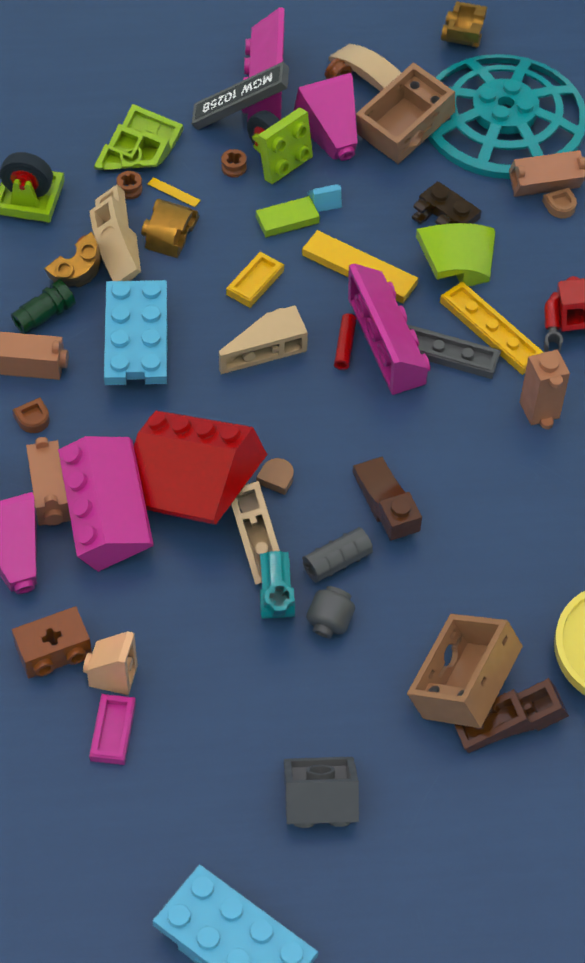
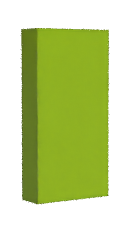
M310 196L256 210V219L265 238L320 223V216Z

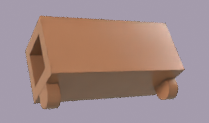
M581 150L514 159L509 169L514 197L558 191L565 188H580L585 180V157H582Z
M0 332V375L60 380L62 368H67L69 361V351L64 349L62 337Z
M558 349L528 357L520 404L531 426L540 423L542 428L550 429L553 426L554 420L560 418L570 372Z
M39 437L35 440L36 444L26 445L38 525H58L62 522L71 521L58 451L59 444L58 440L48 442L46 437Z

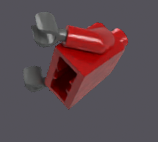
M572 276L565 281L558 282L557 292H553L545 303V329L548 330L544 341L545 352H548L550 342L557 343L559 346L558 351H561L563 337L558 332V329L561 328V331L585 329V278L579 279L576 276Z

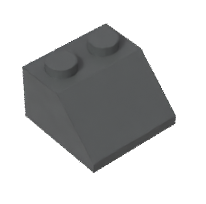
M353 757L284 759L287 824L308 828L314 826L315 823H329L332 826L343 827L351 822H359V780Z

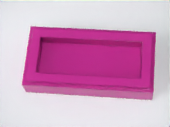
M101 694L89 755L90 761L125 765L136 707L135 697Z

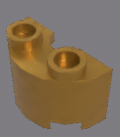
M456 1L453 11H448L441 40L479 47L482 37L480 32L486 18L487 7Z
M157 199L153 206L151 219H146L142 226L141 234L146 237L145 249L178 258L185 245L188 232H192L199 219L198 211Z
M92 232L75 244L77 251L72 258L66 259L59 256L44 268L52 281L62 280L68 287H81L91 282L98 274L101 254Z

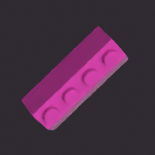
M284 8L276 9L252 27L251 39H246L245 55H250V58H245L244 74H248L249 77L283 62ZM282 91L242 109V114H248L249 120L255 113L266 110L281 120Z
M354 263L349 265L348 300L391 394L395 395L426 385L427 372L431 369L426 354H421L418 349V337L415 330H410L406 323L408 320L404 307L402 305L398 306L395 300L396 291L392 282L386 281L382 271Z
M85 436L58 449L77 557L99 572L153 547L154 544L133 440L130 437Z

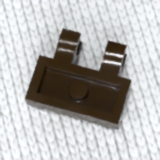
M437 181L419 195V200L413 206L417 212L412 215V219L422 224L432 214L438 216L435 221L438 225L474 224L480 219L482 210Z

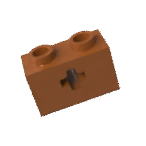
M76 606L12 629L15 647L28 679L35 676L48 675L54 669L67 664H78L85 660L88 652L92 653L89 635Z

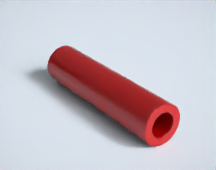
M350 313L344 314L341 319L334 366L339 370L348 369L357 320L356 316Z

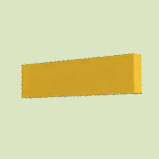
M318 230L302 248V256L348 278L349 265L354 263L382 271L386 281H391L395 288V300L402 304L418 285V277Z
M463 281L440 296V303L487 345L501 350L500 356L521 375L525 374L529 356L544 353Z

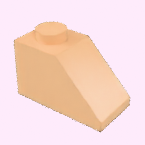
M127 631L96 641L93 653H87L83 665V672L87 673L89 687L129 695L138 667L134 633Z

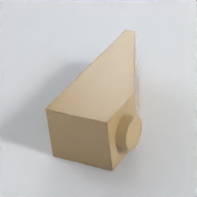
M296 305L266 313L219 350L220 373L225 374L306 352L308 332Z
M256 481L246 484L231 504L255 585L262 583L260 554L280 551L260 483Z

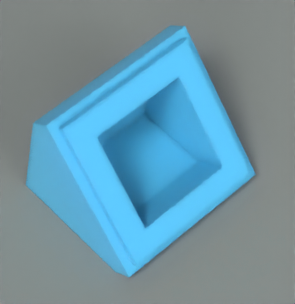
M339 184L316 188L307 192L317 212L342 207L341 185Z

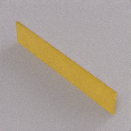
M154 177L147 184L193 207H196L201 201Z

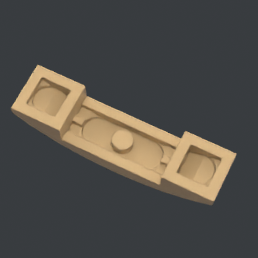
M348 44L329 56L330 62L337 58L342 59L345 64L351 66L352 72L357 73L380 92L401 74L385 58L359 45Z

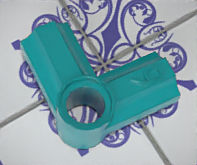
M282 551L261 553V619L295 617L294 588L291 587L289 553Z

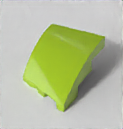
M132 104L123 124H118L109 145H104L94 168L97 170L157 167L165 160L184 130L183 124Z
M456 223L417 229L416 238L436 280L456 275L459 283L463 281L468 287L490 282L495 240L494 228L477 224Z

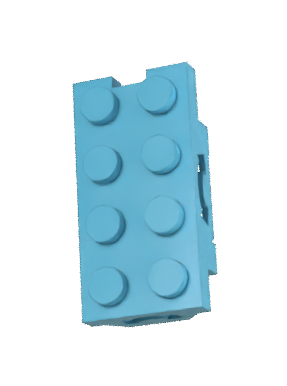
M167 280L106 281L105 385H127V380L145 379V384H167Z
M200 864L153 919V926L178 944V950L195 963H313L318 957L317 950Z

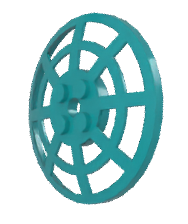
M481 55L457 62L443 70L436 77V79L442 82L450 75L467 67L472 70L462 76L453 87H449L455 91V112L451 115L450 120L443 123L428 137L431 144L441 155L467 171L492 178L510 179L509 169L512 164L489 162L493 148L500 150L528 148L532 157L542 156L544 154L539 144L549 139L559 127L574 136L555 154L577 151L584 139L585 104L577 88L565 76L541 62L515 55ZM504 63V64H514V65H518V66H512V65H491V66H485V67H483L481 64ZM531 68L539 72H542L543 74L553 78L562 86H553L543 76L528 69ZM495 71L514 72L511 79H495L490 74V72ZM526 75L538 81L544 87L531 89L528 85L522 83V80ZM476 76H479L484 82L477 90L462 88L465 83ZM560 95H572L579 107L578 126L563 118L564 109ZM552 96L555 104V114L540 108L538 98ZM456 98L473 99L472 109L459 115ZM502 104L509 105V106H511V108H507V107L503 106ZM537 117L550 122L548 127L537 135H534L530 129ZM475 119L482 127L488 130L486 136L474 131L466 123ZM457 128L467 138L481 144L482 148L478 159L456 149L446 141L443 135ZM520 133L523 138L521 140L497 139L499 134Z

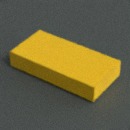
M259 252L226 288V295L251 308L284 272V264Z

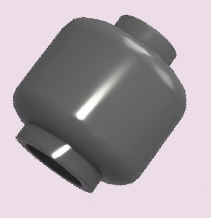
M327 586L325 590H318L306 615L309 623L314 626L312 631L325 638H331L333 634H344L355 611V605L350 600L352 596L348 592L333 586Z

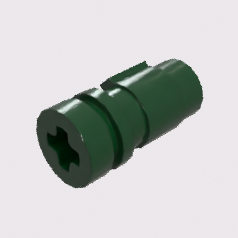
M57 280L50 285V288H44L41 295L34 297L20 306L18 310L11 313V318L18 330L26 334L33 328L35 329L48 321L53 315H60L64 310L76 304L75 298L68 286L62 280Z

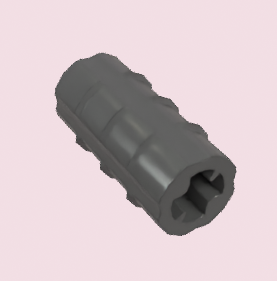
M358 527L349 533H343L341 537L334 541L330 540L328 544L315 548V551L303 556V566L309 577L317 583L373 553V546L368 535L362 528Z

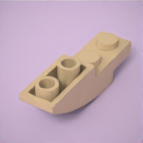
M115 185L95 199L96 207L91 209L89 213L95 240L112 281H131L141 273L137 236L129 228L125 192L121 187Z

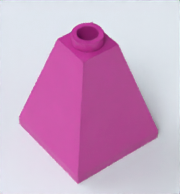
M348 73L299 87L293 111L299 107L308 111L311 138L333 160L339 158L341 161L352 158L355 155L357 146L352 74Z
M33 492L0 501V577L10 591H15L16 594L28 593L35 589L34 585H37V522Z

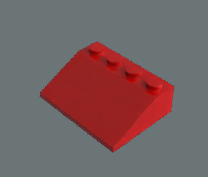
M157 410L140 429L134 443L146 509L214 525L218 523L267 456L253 427Z

